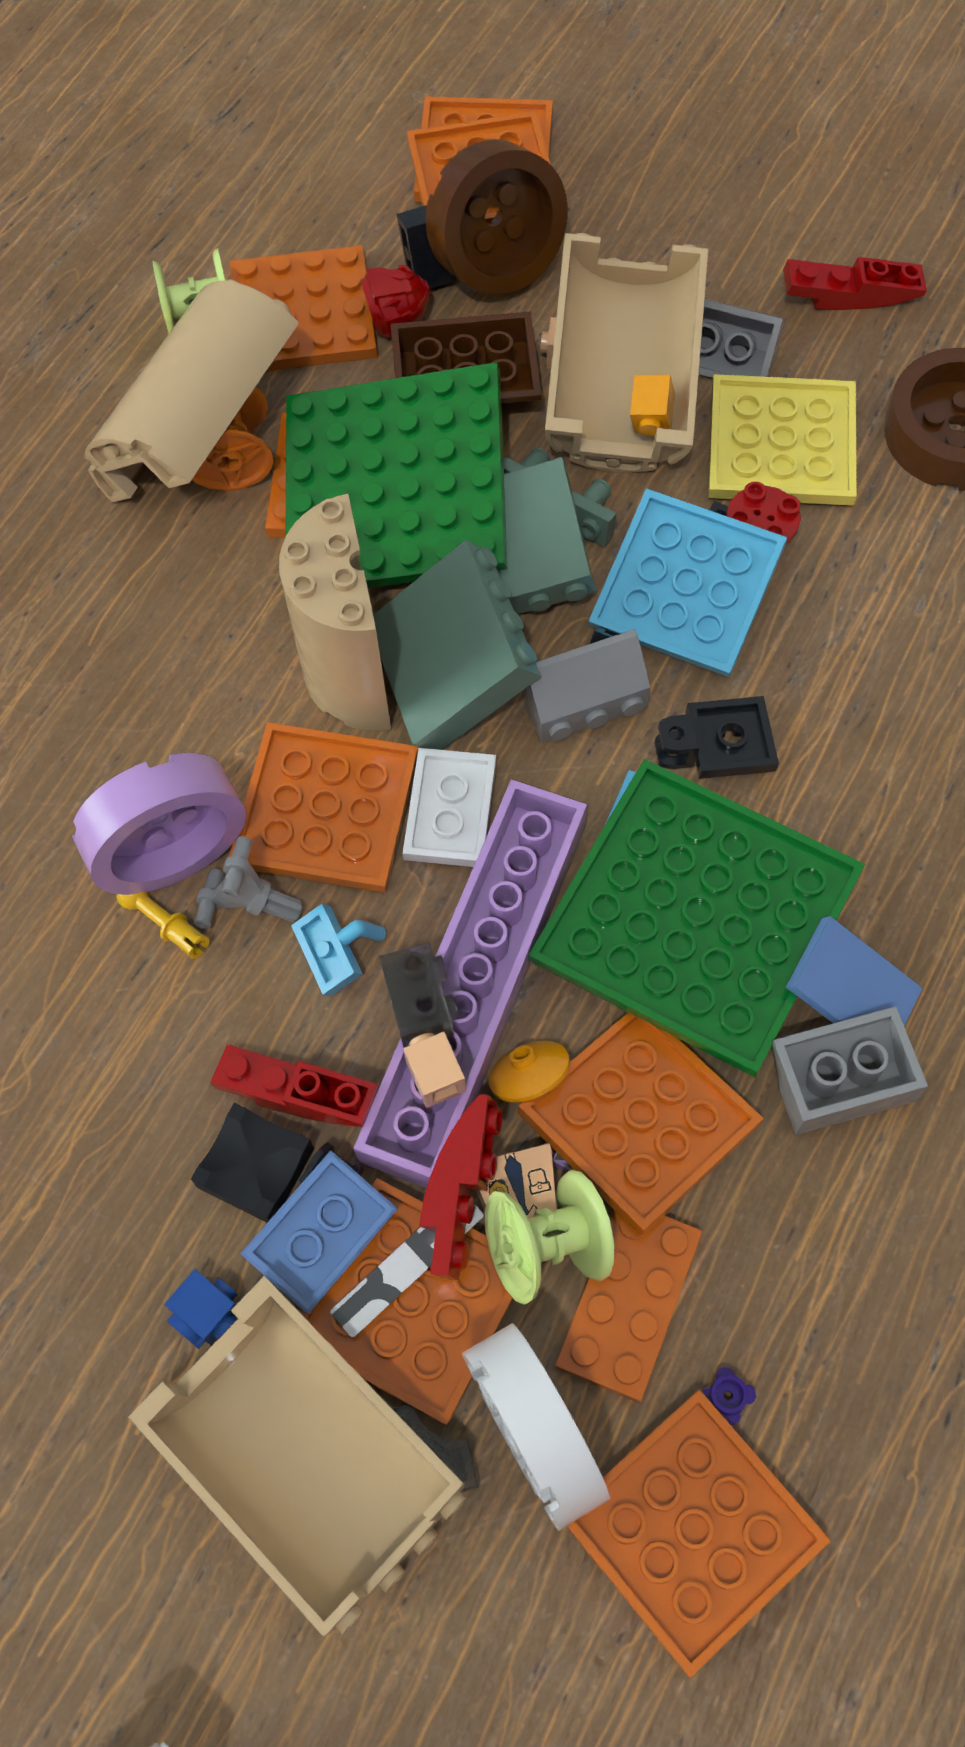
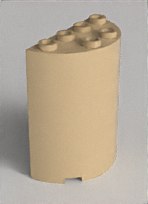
M349 494L325 499L308 510L295 522L286 535L281 547L279 574L305 684L315 704L325 714L328 712L332 716L344 721V725L351 728L368 731L391 730L376 627L364 570L360 569L358 555L361 554Z

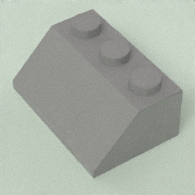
M705 298L699 375L713 378L714 374L769 377L787 318Z
M634 629L535 662L541 677L524 689L525 708L540 742L544 743L550 740H563L573 732L585 728L595 729L601 727L609 720L623 715L630 717L640 713L644 708L648 707L651 687L639 638Z
M896 1006L778 1038L772 1042L780 1094L795 1135L917 1102L928 1088Z

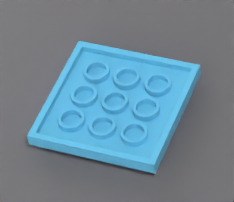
M646 488L589 618V627L595 629L603 627L617 634L635 629L641 646L730 678L786 546L787 537Z

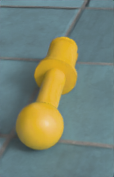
M139 892L130 895L116 894L117 901L123 908L127 910H140L161 927V939L165 942L172 941L187 953L191 959H197L204 953L203 950L196 946L198 943L207 949L210 940L206 935L201 934L191 926L183 913L177 912L172 915L149 898V892Z

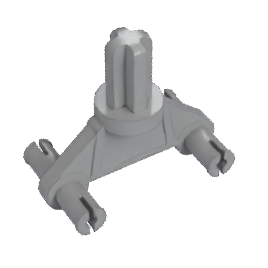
M238 836L235 839L232 856L227 857L225 860L223 871L215 868L208 871L205 887L201 888L197 895L196 902L199 904L194 925L201 929H209L215 909L244 907L248 913L256 916L263 911L292 923L296 922L302 911V903L298 899L270 889L271 883L258 877L248 861L253 841L248 837Z

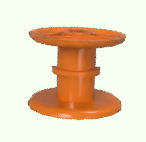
M257 386L192 478L195 483L215 490H239L259 483L270 473L274 463L272 451L261 438L251 434L264 422L268 411L266 396Z

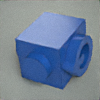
M194 1269L164 1304L173 1312L167 1322L196 1348L200 1349L205 1342L212 1346L237 1320V1317L231 1310L236 1305L233 1300L238 1294L219 1277L211 1283Z

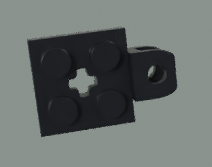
M764 696L687 703L686 715L670 716L659 722V735L655 738L654 745L660 767L666 769L692 768L696 762L699 779L774 772L778 768L779 762ZM726 731H732L734 736L741 737L742 740H738L737 743L733 744L725 741L723 738L726 735Z

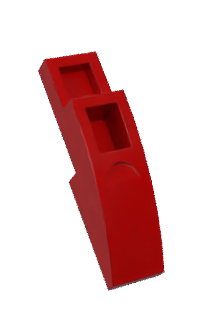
M857 257L853 267L788 259L783 268L787 295L813 298L814 309H871L910 301L924 296L927 292L923 268L920 264Z
M228 1044L210 1082L216 1089L251 1099L258 1106L310 1120L354 1127L364 1126L379 1088L376 1083L298 1061L297 1065Z
M479 1094L450 1132L439 1153L424 1196L419 1226L436 1232L430 1274L442 1279L459 1280L460 1270H465L469 1257V1246L467 1242H464L466 1224L472 1222L474 1215V1198L469 1196L470 1190L487 1191L489 1180H494L496 1175L497 1156L496 1153H492L494 1135H499L501 1131L502 1110L497 1108L498 1103L489 1095Z

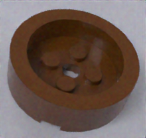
M489 139L464 148L442 169L440 174L443 176L436 187L434 195L430 194L426 209V232L430 248L437 261L445 270L471 288L493 295L515 292L528 286L542 275L559 251L565 235L568 218L565 188L558 173L545 159L513 142ZM496 206L499 210L496 211L492 224L486 223L485 214L488 208Z
M948 348L921 356L908 365L901 373L893 390L886 415L884 432L891 454L908 473L920 481L937 487L938 483L959 486L958 491H965V431L952 430L949 423L951 425L965 426V348Z

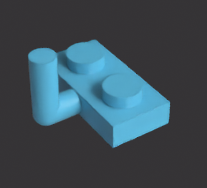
M320 904L291 925L322 994L327 996H333L363 975L349 944L359 937L380 942L386 936V930L383 926L363 920H354L341 929L331 906L326 904Z

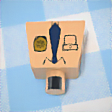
M550 1143L497 1156L496 1175L494 1180H489L488 1190H476L484 1210L488 1197L494 1191L510 1194L521 1205L528 1218L533 1217L534 1212L543 1207L551 1211L557 1210Z

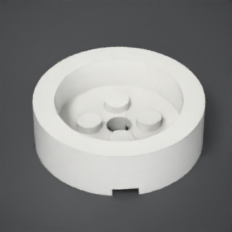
M512 1323L462 1352L473 1379L477 1380L482 1392L481 1395L535 1495H538L543 1503L551 1501L544 1509L556 1529L560 1531L610 1500L603 1477L577 1425L541 1362L519 1329Z

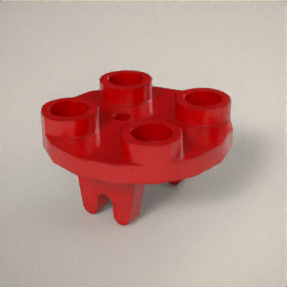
M755 481L748 483L744 490L734 496L729 503L726 516L787 537L786 544H788L798 532L801 521V505L795 496L789 495L779 488Z

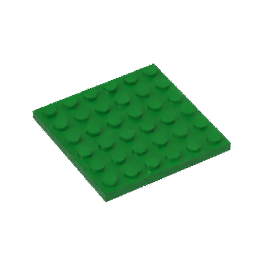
M498 363L287 395L286 535L295 522L314 506L325 499L349 494L361 554L358 555L360 569L364 570L367 588L414 582L465 540L479 547L484 546L488 548L497 560V571L507 570L501 379Z
M644 759L530 951L528 961L756 1078L772 1047L773 1040L776 1039L798 997L786 988L821 919L831 916L837 921L865 864Z

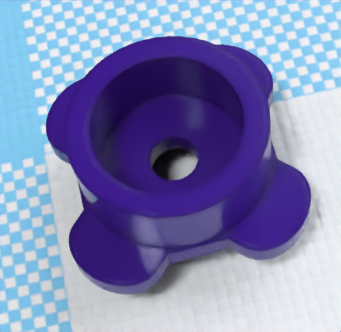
M727 1367L719 1369L716 1372V1380L712 1386L702 1390V1393L730 1425H735L740 1421V1412L746 1404H752L756 1398L755 1389L751 1385H745L740 1378L735 1376L734 1371ZM725 1392H730L732 1394V1399L730 1401L725 1400Z

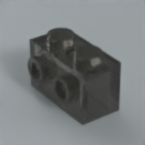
M430 942L380 955L382 971L403 1048L410 1046L409 1043L414 1038L425 1033L436 1035L444 1031L446 1037L454 1036L452 1021L458 1020L459 1015L453 994L445 996L441 985L442 981L448 980L442 955L433 956Z

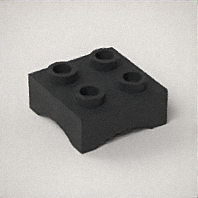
M233 1103L214 1144L203 1161L198 1165L191 1177V1181L198 1189L267 1223L285 1203L314 1147L309 1138L280 1127L247 1108Z

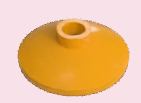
M542 1040L523 1044L512 1049L496 1062L489 1074V1087L494 1096L502 1101L515 1103L536 1099L547 1094L563 1081L570 1069V1056L564 1046L554 1041Z

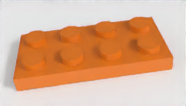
M614 1211L610 1221L614 1239V1264L610 1276L602 1281L588 1279L555 1369L640 1404L699 1243L702 1230L663 1216L641 1237Z

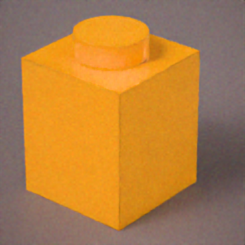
M670 374L634 375L630 418L635 433L655 436L657 428L672 429L675 390Z

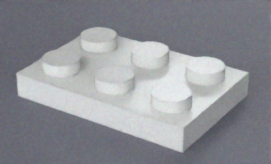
M418 748L402 853L403 860L474 867L488 832L497 763L496 755Z

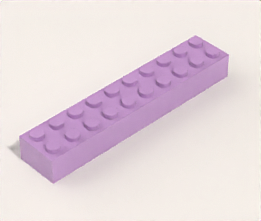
M512 779L510 780L353 1148L359 1163L427 1188L439 1153L450 1132L465 1110L477 1098L531 962L528 961V955L547 924L585 829L587 804ZM444 1031L465 1077L466 1092L426 1108L406 1063L403 1048L410 1046L409 1043L419 1035L425 1033L436 1035Z

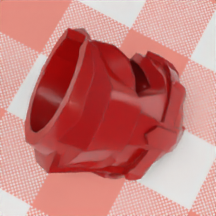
M398 265V269L381 267L366 269V275L361 280V284L378 335L392 339L391 324L416 322L423 319L425 308L431 295L430 287L426 280L424 281L419 275L413 273L406 265Z

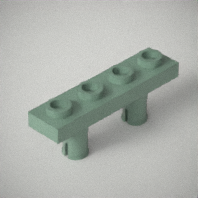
M534 448L520 464L503 456L504 474L550 461L549 455L541 448ZM597 478L582 495L574 491L572 492L583 537L606 547L613 539L617 513L602 506L611 495V487L603 479Z

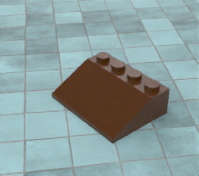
M531 311L391 324L395 378L497 362L501 379V403L542 400Z

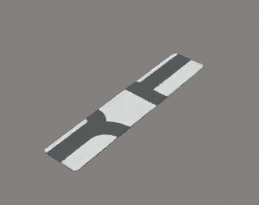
M475 1204L473 1219L470 1224H466L465 1234L484 1216ZM420 1227L331 1309V1315L351 1337H355L432 1265L436 1232Z

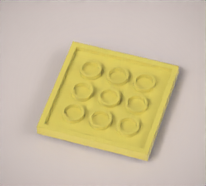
M714 374L712 382L708 498L733 499L738 492L744 490L748 483L757 481L767 486L779 488L787 494L795 496L800 503L854 506L857 497L856 381Z

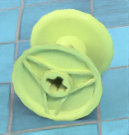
M215 249L213 252L217 277L194 281L193 277H189V282L172 286L166 285L161 265L156 261H152L159 300L168 333L171 332L176 325L175 322L179 321L204 286L212 282L227 281V278L225 279L218 249Z
M570 1170L559 1179L556 1189L557 1210L554 1211L543 1207L537 1209L533 1217L528 1218L521 1205L508 1193L494 1191L487 1199L485 1207V1232L489 1252L504 1288L516 1302L526 1305L535 1299L541 1284V1263L552 1260L553 1265H556L563 1261L565 1255L570 1256L574 1265L587 1278L602 1281L610 1276L614 1264V1239L610 1219L603 1200L593 1183L580 1171Z

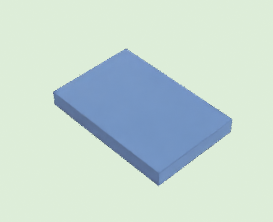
M831 916L821 919L786 986L788 990L832 1023L896 1006L904 1025L923 989Z
M330 1151L240 1254L309 1315L397 1212L398 1208L335 1153Z

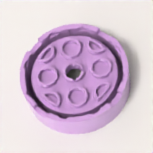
M197 753L169 755L168 763L149 768L147 763L143 762L118 774L98 788L78 810L73 820L76 831L75 835H72V839L97 887L103 891L121 895L150 892L180 882L204 869L219 858L234 843L242 831L246 812L226 772L217 760Z

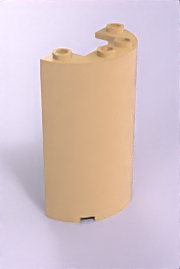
M565 233L545 425L546 440L557 453L562 452V449L570 454V461L602 471L621 473L656 470L657 463L666 460L672 465L683 459L693 446L709 248H700L691 244L682 246L672 245L668 265H658L650 261L639 263L622 261L618 258H598L601 237L590 236L586 233ZM670 374L675 390L672 429L657 428L655 436L635 433L630 418L634 375Z
M231 279L209 283L200 290L85 450V459L91 461L92 464L88 469L92 479L112 503L132 497L138 487L131 479L143 463L168 488L190 483L299 324L293 315L290 314V310L285 303L277 299H271L262 292L239 284Z
M263 1276L231 1310L238 1318L235 1323L176 1384L162 1381L128 1418L320 1634L325 1637L337 1629L343 1635L364 1613L360 1606L379 1587L387 1593L404 1575L406 1571L401 1566L404 1560L413 1551L420 1556L436 1540L439 1533L434 1529L435 1525L442 1517L447 1521L466 1501L467 1498L461 1493L465 1484L267 1277Z

